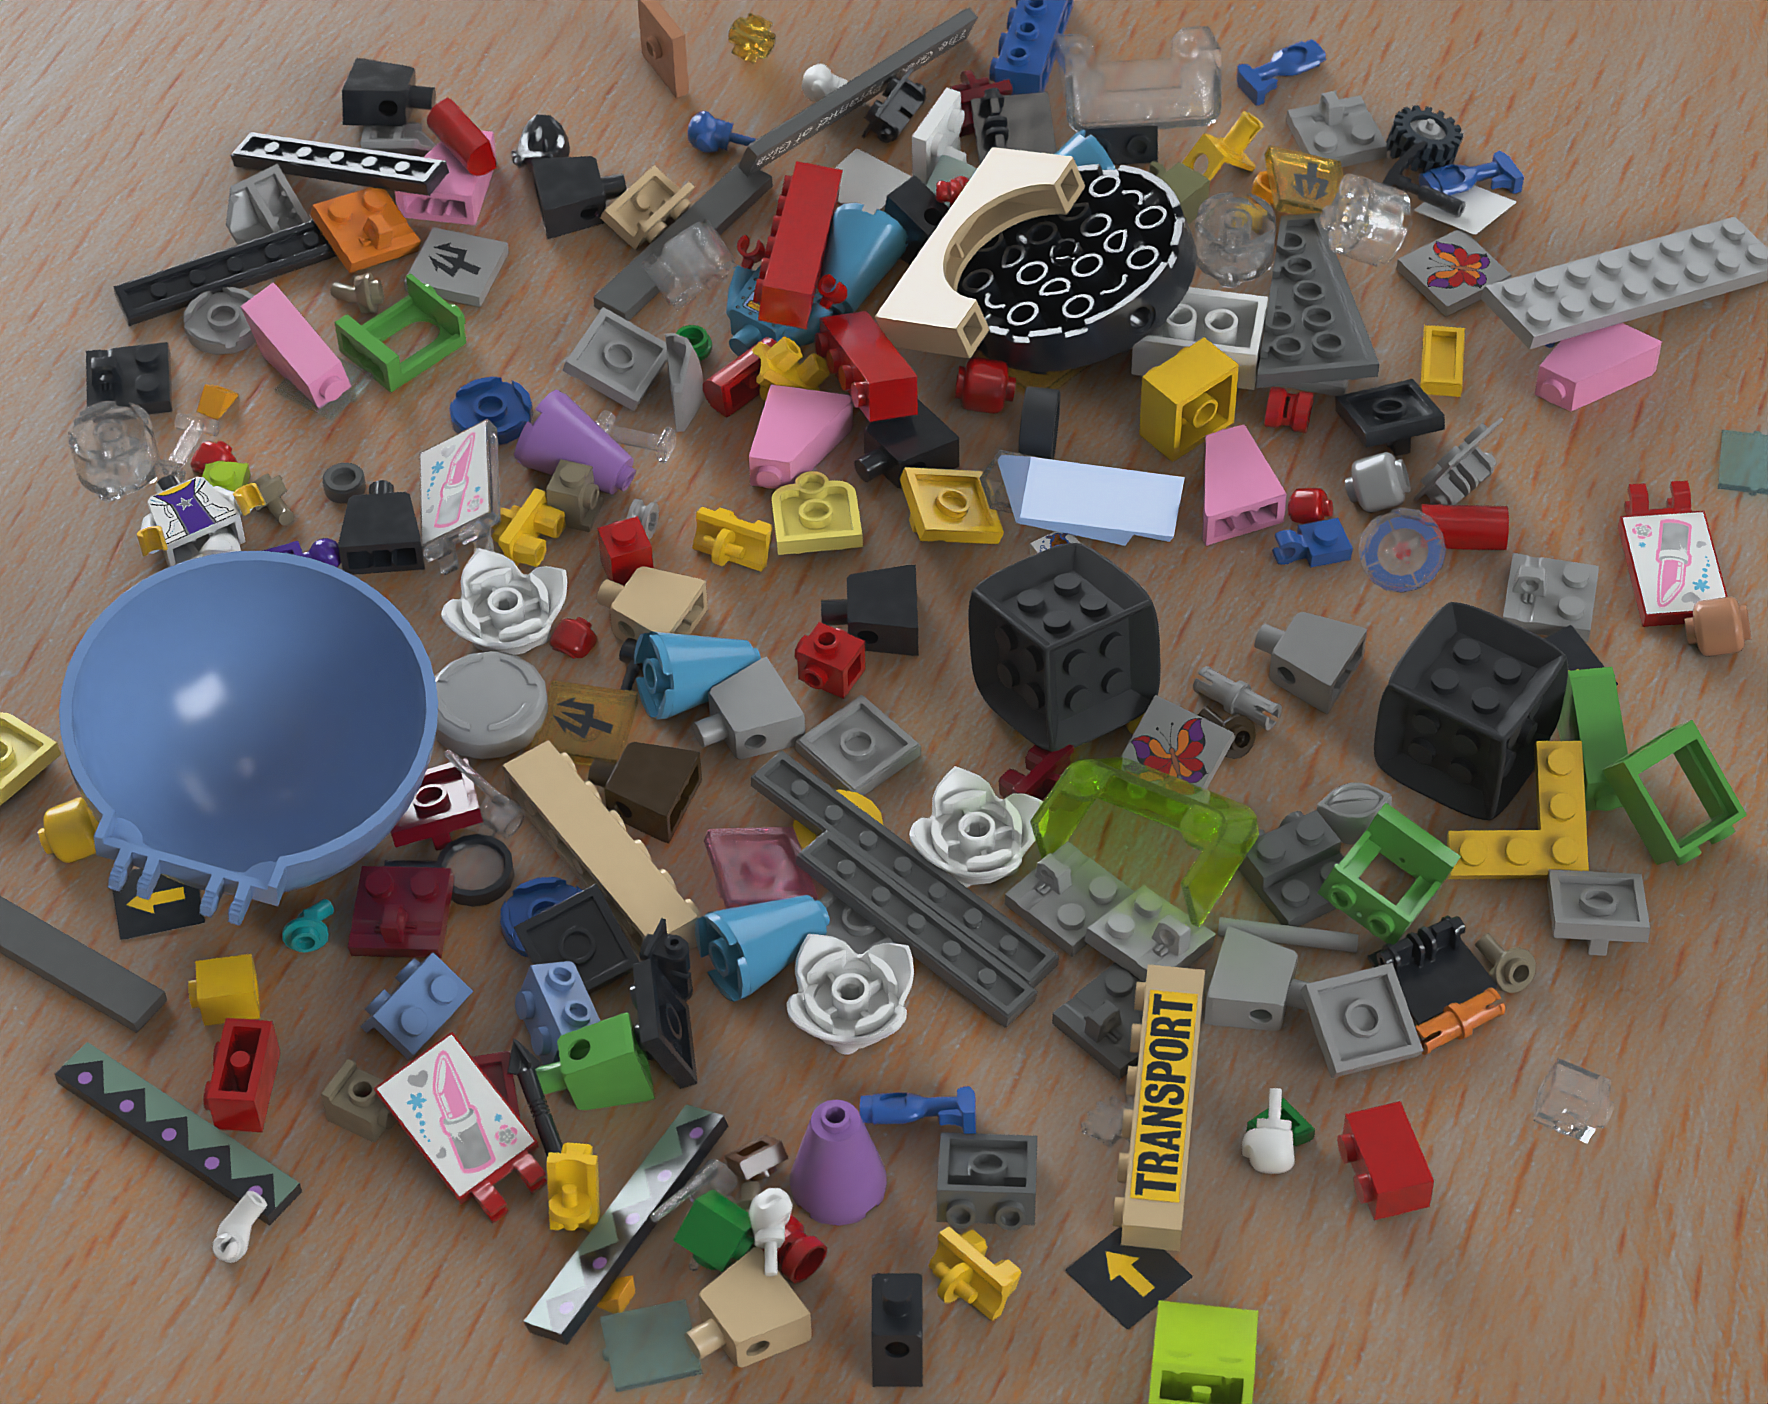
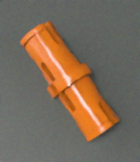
M1489 987L1484 992L1461 1004L1454 1002L1443 1008L1444 1013L1418 1026L1416 1025L1418 1037L1423 1039L1420 1041L1423 1048L1421 1054L1427 1055L1432 1050L1455 1038L1463 1040L1472 1035L1474 1028L1504 1015V1003L1496 1006L1491 1004L1501 999L1499 993L1494 988Z

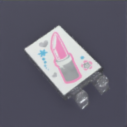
M486 419L419 453L421 544L426 560L431 562L438 558L439 570L443 575L459 569L456 554V544L459 542L465 545L473 541L474 553L478 548L494 552L490 527L501 522L497 427Z

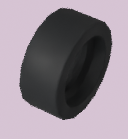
M1038 387L1026 388L1021 414L1018 456L1054 460L1060 415V390Z

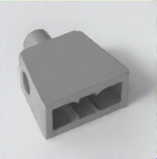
M1300 612L1296 614L1286 631L1264 623L1258 631L1254 647L1271 654L1269 678L1273 683L1328 714L1364 658L1367 629L1318 615Z
M767 657L758 660L712 687L708 692L710 716L693 723L694 734L701 747L704 748L724 739L734 757L741 760L795 746V741L805 734L804 713Z
M1228 926L1206 996L1204 1024L1277 1031L1282 1028L1288 1006L1309 1011L1301 989L1310 982L1295 979L1298 961L1297 953L1291 949Z

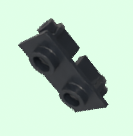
M910 67L902 79L894 76L882 94L887 98L885 102L882 103L877 99L864 117L869 124L862 134L863 138L872 130L877 134L878 139L884 143L895 141L919 107L926 101L925 87L919 83L914 84L908 79L914 69Z
M1158 124L1079 128V131L1082 129L1086 130L1085 138L1092 134L1097 139L1114 165L1158 163Z
M661 918L654 934H647L640 949V960L651 959L685 1002H687L693 994L691 972H688L690 969L689 944L679 935L668 934L666 919Z

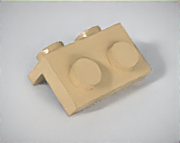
M654 165L607 207L600 218L636 250L646 240L652 243L667 228V225L664 223L672 217L676 221L689 209L692 203L688 198L695 187L688 182L679 189Z

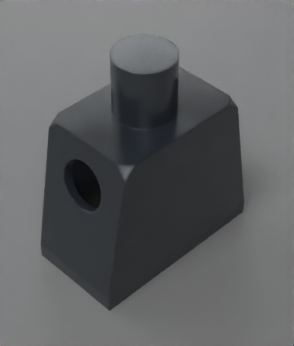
M356 58L342 88L343 125H407L413 109L431 110L436 102L435 87L417 86L416 71L411 66Z
M592 156L531 159L534 188L547 239L605 223L600 217L606 209V200L617 199L627 190L623 173L601 177L597 160Z
M915 175L887 195L884 212L898 221L907 233L908 237L905 244L908 245L900 259L909 265L915 260L920 250L949 211V208L944 203L936 201V195Z
M918 399V415L872 421L865 427V455L854 461V467L859 477L865 482H869L883 474L897 488L903 489L900 477L905 467L949 470L959 467V436Z
M378 480L370 484L369 494L353 495L348 499L338 542L343 571L351 575L425 570L420 533L409 493L394 492L392 483Z
M904 565L850 574L846 578L847 599L821 600L822 623L828 626L848 625V633L865 641V651L919 656L916 565Z
M876 1273L872 1275L871 1341L873 1387H923V1278L921 1274ZM889 1343H905L907 1352L902 1354L889 1353Z

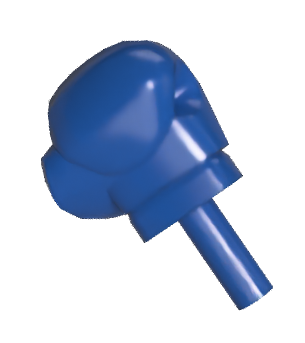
M700 111L694 115L688 126L689 143L704 153L716 152L719 148L727 150L730 142L748 146L756 138L732 133L734 123L714 118L707 111Z

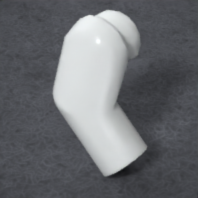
M247 1191L220 1224L217 1237L212 1246L213 1253L219 1260L229 1263L236 1262L246 1253L252 1224L267 1207L266 1201L256 1192Z

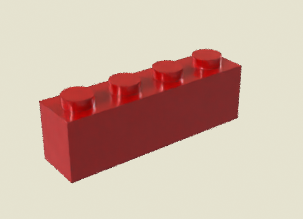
M863 311L821 317L820 333H816L814 339L816 353L824 358L829 372L835 374L840 381L842 390L849 393L854 406L860 408L869 422L918 415L917 375L869 313Z

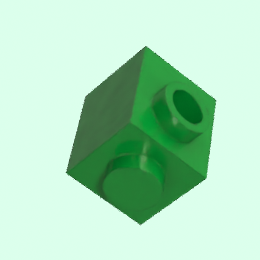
M713 1189L695 1199L673 1241L693 1253L692 1257L698 1264L707 1269L719 1270L720 1272L727 1270L751 1249L756 1247L749 1213Z

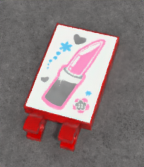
M1688 480L1672 481L1670 483L1672 498H1667V508L1649 509L1646 483L1628 485L1630 501H1625L1624 509L1626 516H1620L1618 531L1642 627L1685 624L1686 618L1693 617V607L1696 602L1728 597L1705 511L1691 510V492Z
M453 1032L446 1035L373 1088L376 1096L458 1203L462 1205L473 1197L493 1224L509 1212L506 1208V1201L493 1185L513 1170L532 1195L547 1184L545 1171L530 1155L539 1148L538 1141Z

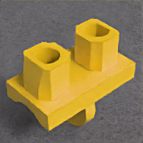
M786 336L781 338L772 347L760 341L752 349L754 355L761 359V369L756 382L760 384V397L764 401L767 399L771 384L820 391L818 386L830 375L824 358L815 353L809 355L801 364L797 363L803 357L800 347Z
M537 488L532 491L521 508L517 505H513L510 510L502 507L496 508L489 517L490 526L494 530L491 535L492 539L498 543L504 555L513 560L516 566L519 563L538 567L545 558L547 551L546 540L538 538L540 533L552 538H559L566 526L564 512L548 505L546 492Z
M701 507L696 512L697 529L692 549L711 555L712 563L719 566H724L730 561L760 572L765 569L772 539V524L760 520L750 523L738 519L733 511L721 507L716 511Z
M565 1143L561 1153L549 1152L547 1158L550 1230L565 1228L566 1230L573 1231L577 1228H583L591 1232L600 1220L598 1155H593L592 1146L589 1144Z
M950 1227L940 1231L937 1237L939 1241L938 1248L928 1265L933 1274L941 1280L937 1289V1296L945 1303H951L961 1297L965 1302L976 1307L991 1321L1001 1316L1007 1297L1017 1288L1021 1269L1009 1259H1002L996 1264L990 1262L985 1257L988 1249L985 1239L973 1229L960 1235Z

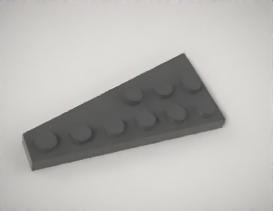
M1310 213L1281 216L1256 388L1378 377L1380 365L1321 214Z

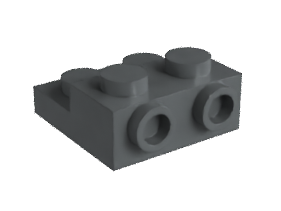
M1317 810L1306 815L1301 811H1295L1287 815L1282 820L1280 827L1268 833H1265L1262 829L1250 832L1243 839L1241 846H1239L1237 869L1281 925L1300 927L1337 909L1317 892L1336 863L1339 864L1344 858L1340 853L1342 841Z
M941 1132L937 1182V1222H948L951 1226L959 1229L968 1228L973 1223L998 1224L1005 1230H1016L1023 1225H1035L1037 1136Z

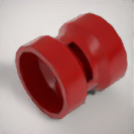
M1272 386L1266 408L1265 427L1279 428L1284 425L1291 427L1294 432L1306 434L1312 412L1314 393L1300 391L1297 394L1288 393L1285 388ZM1289 401L1287 418H1285L1287 402Z
M791 1214L788 1223L785 1225V1240L780 1248H777V1261L781 1264V1272L793 1283H800L813 1275L821 1266L827 1255V1247L814 1235L807 1236L804 1233V1225Z

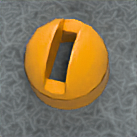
M1262 171L1258 173L1252 184L1251 194L1270 202L1271 205H1275L1285 192L1286 184L1277 174Z

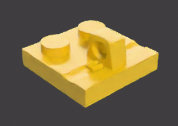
M904 468L900 482L911 512L909 522L912 531L918 533L920 541L933 542L941 540L957 543L999 544L1004 531L983 471Z

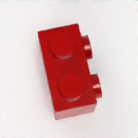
M238 1018L225 1019L221 1040L217 1041L214 1047V1069L211 1081H207L203 1096L204 1109L210 1110L214 1126L219 1130L263 1132L280 1057V1049L273 1021Z
M1401 1101L1345 1114L1343 1134L1337 1137L1339 1153L1345 1164L1351 1163L1355 1172L1354 1188L1357 1198L1361 1204H1368L1374 1221L1430 1207L1434 1179Z

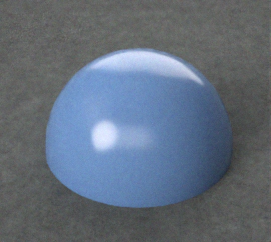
M234 551L211 554L184 561L140 581L104 609L82 637L67 667L61 689L59 716L60 733L69 769L79 792L99 822L94 834L96 855L115 860L110 873L108 888L120 892L133 866L140 867L144 870L137 883L136 896L149 900L160 874L179 883L204 890L205 893L200 904L199 914L212 918L222 895H235L234 901L229 907L228 922L240 926L252 899L278 906L283 893L308 887L334 876L355 864L388 836L408 810L419 791L431 760L438 717L436 680L430 659L420 638L400 611L376 589L335 566L307 557L269 551Z

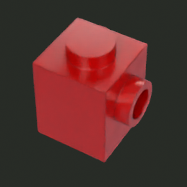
M638 516L597 528L600 560L609 580L625 586L637 568L645 566L654 569L652 546Z

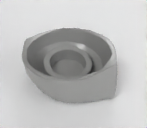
M1347 783L1335 788L1317 804V811L1342 843L1355 844L1367 830L1385 803L1392 806V796L1369 784Z

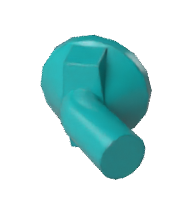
M322 899L307 909H303L296 919L288 922L282 932V939L285 945L292 950L304 953L323 947L328 941L329 930L322 920L334 913L332 903L328 899Z

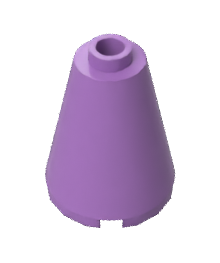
M559 390L550 392L535 409L541 414L534 424L527 421L521 432L514 452V458L518 460L517 462L524 467L552 476L560 459L590 465L593 467L594 484L599 486V491L614 494L619 489L625 491L636 474V469L632 468L634 459L567 394Z
M829 1100L820 1104L814 1110L790 1173L792 1196L797 1206L799 1207L800 1205L810 1213V1218L819 1223L836 1226L857 1223L866 1217V1212L871 1210L876 1204L878 1207L883 1201L887 1186L886 1169L858 1110L846 1101Z

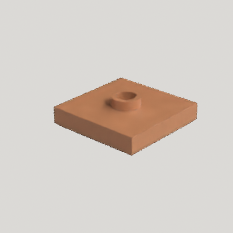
M637 0L642 55L676 98L688 94L689 81L685 34L658 0Z

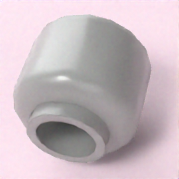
M1388 452L1356 460L1351 469L1352 477L1345 478L1346 490L1351 503L1359 501L1361 508L1368 513L1399 506L1404 502L1405 493L1411 492L1410 480L1403 459L1396 460Z

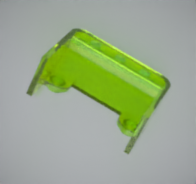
M1124 757L1082 759L1069 765L1030 820L1041 859L1049 853L1053 854L1068 841L1097 798L1180 831L1186 844L1201 851L1181 881L1190 922L1197 927L1201 926L1259 836L1257 817L1249 806Z

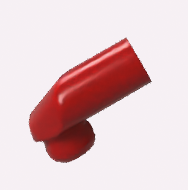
M957 176L951 179V182L939 181L936 183V201L939 203L950 202L951 208L969 182V179L964 176Z

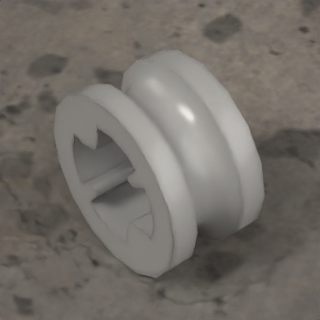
M635 499L629 508L627 519L638 516L650 540L658 523L659 506L654 502H650L646 506L643 500Z

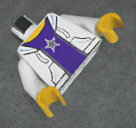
M174 475L164 476L156 483L155 491L157 494L151 496L147 501L150 514L143 518L141 530L137 532L142 555L148 556V553L153 554L162 549L167 565L171 567L191 560L199 553L206 541L218 533L231 534L238 540L239 544L245 543L240 515L246 516L253 507L266 504L257 484H246L232 492L219 486L213 487L204 477H195L180 483Z

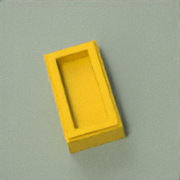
M1424 325L1420 387L1426 394L1461 397L1465 328Z

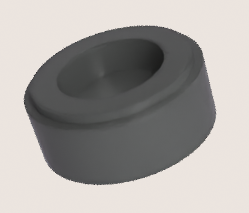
M353 463L335 464L325 471L322 478L325 495L336 503H348L350 497L353 495H363L366 490L364 472Z

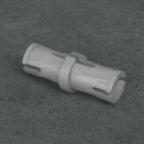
M1205 666L1199 671V675L1205 677V679L1213 684L1209 685L1195 678L1193 684L1195 692L1201 693L1224 705V710L1231 715L1241 714L1262 726L1265 730H1270L1276 725V721L1262 714V712L1266 711L1280 718L1282 712L1280 704L1274 703L1251 691V686L1242 680L1234 682L1214 671L1209 666Z

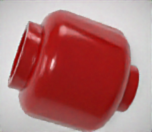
M977 357L970 358L965 366H959L955 399H961V405L967 411L998 414L1002 411L1005 401L1013 402L1016 377L1008 376V366L1003 361Z

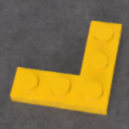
M1536 741L1534 744L1538 830L1448 831L1447 847L1461 856L1448 875V879H1548L1549 869L1589 871L1582 741Z

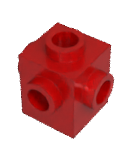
M818 622L809 636L804 635L799 640L795 649L794 657L798 665V680L805 682L814 689H822L843 699L866 670L865 641L850 635L843 629L833 628L821 622Z

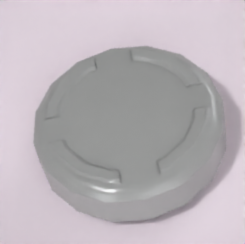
M497 651L471 653L450 662L435 676L438 697L436 738L440 744L454 753L477 759L505 757L525 748L542 732L549 715L545 681L535 666L517 655Z

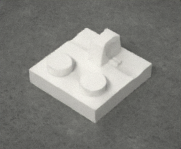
M946 88L912 136V176L918 177L925 185L941 155L950 156L967 163V155L961 152V141L959 138L964 121V110H961V92Z

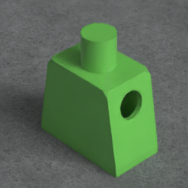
M628 1012L561 1035L557 1040L560 1061L536 1068L544 1095L568 1089L577 1109L583 1111L655 1100L649 1059L646 1052L640 1049L636 1041L634 1024Z

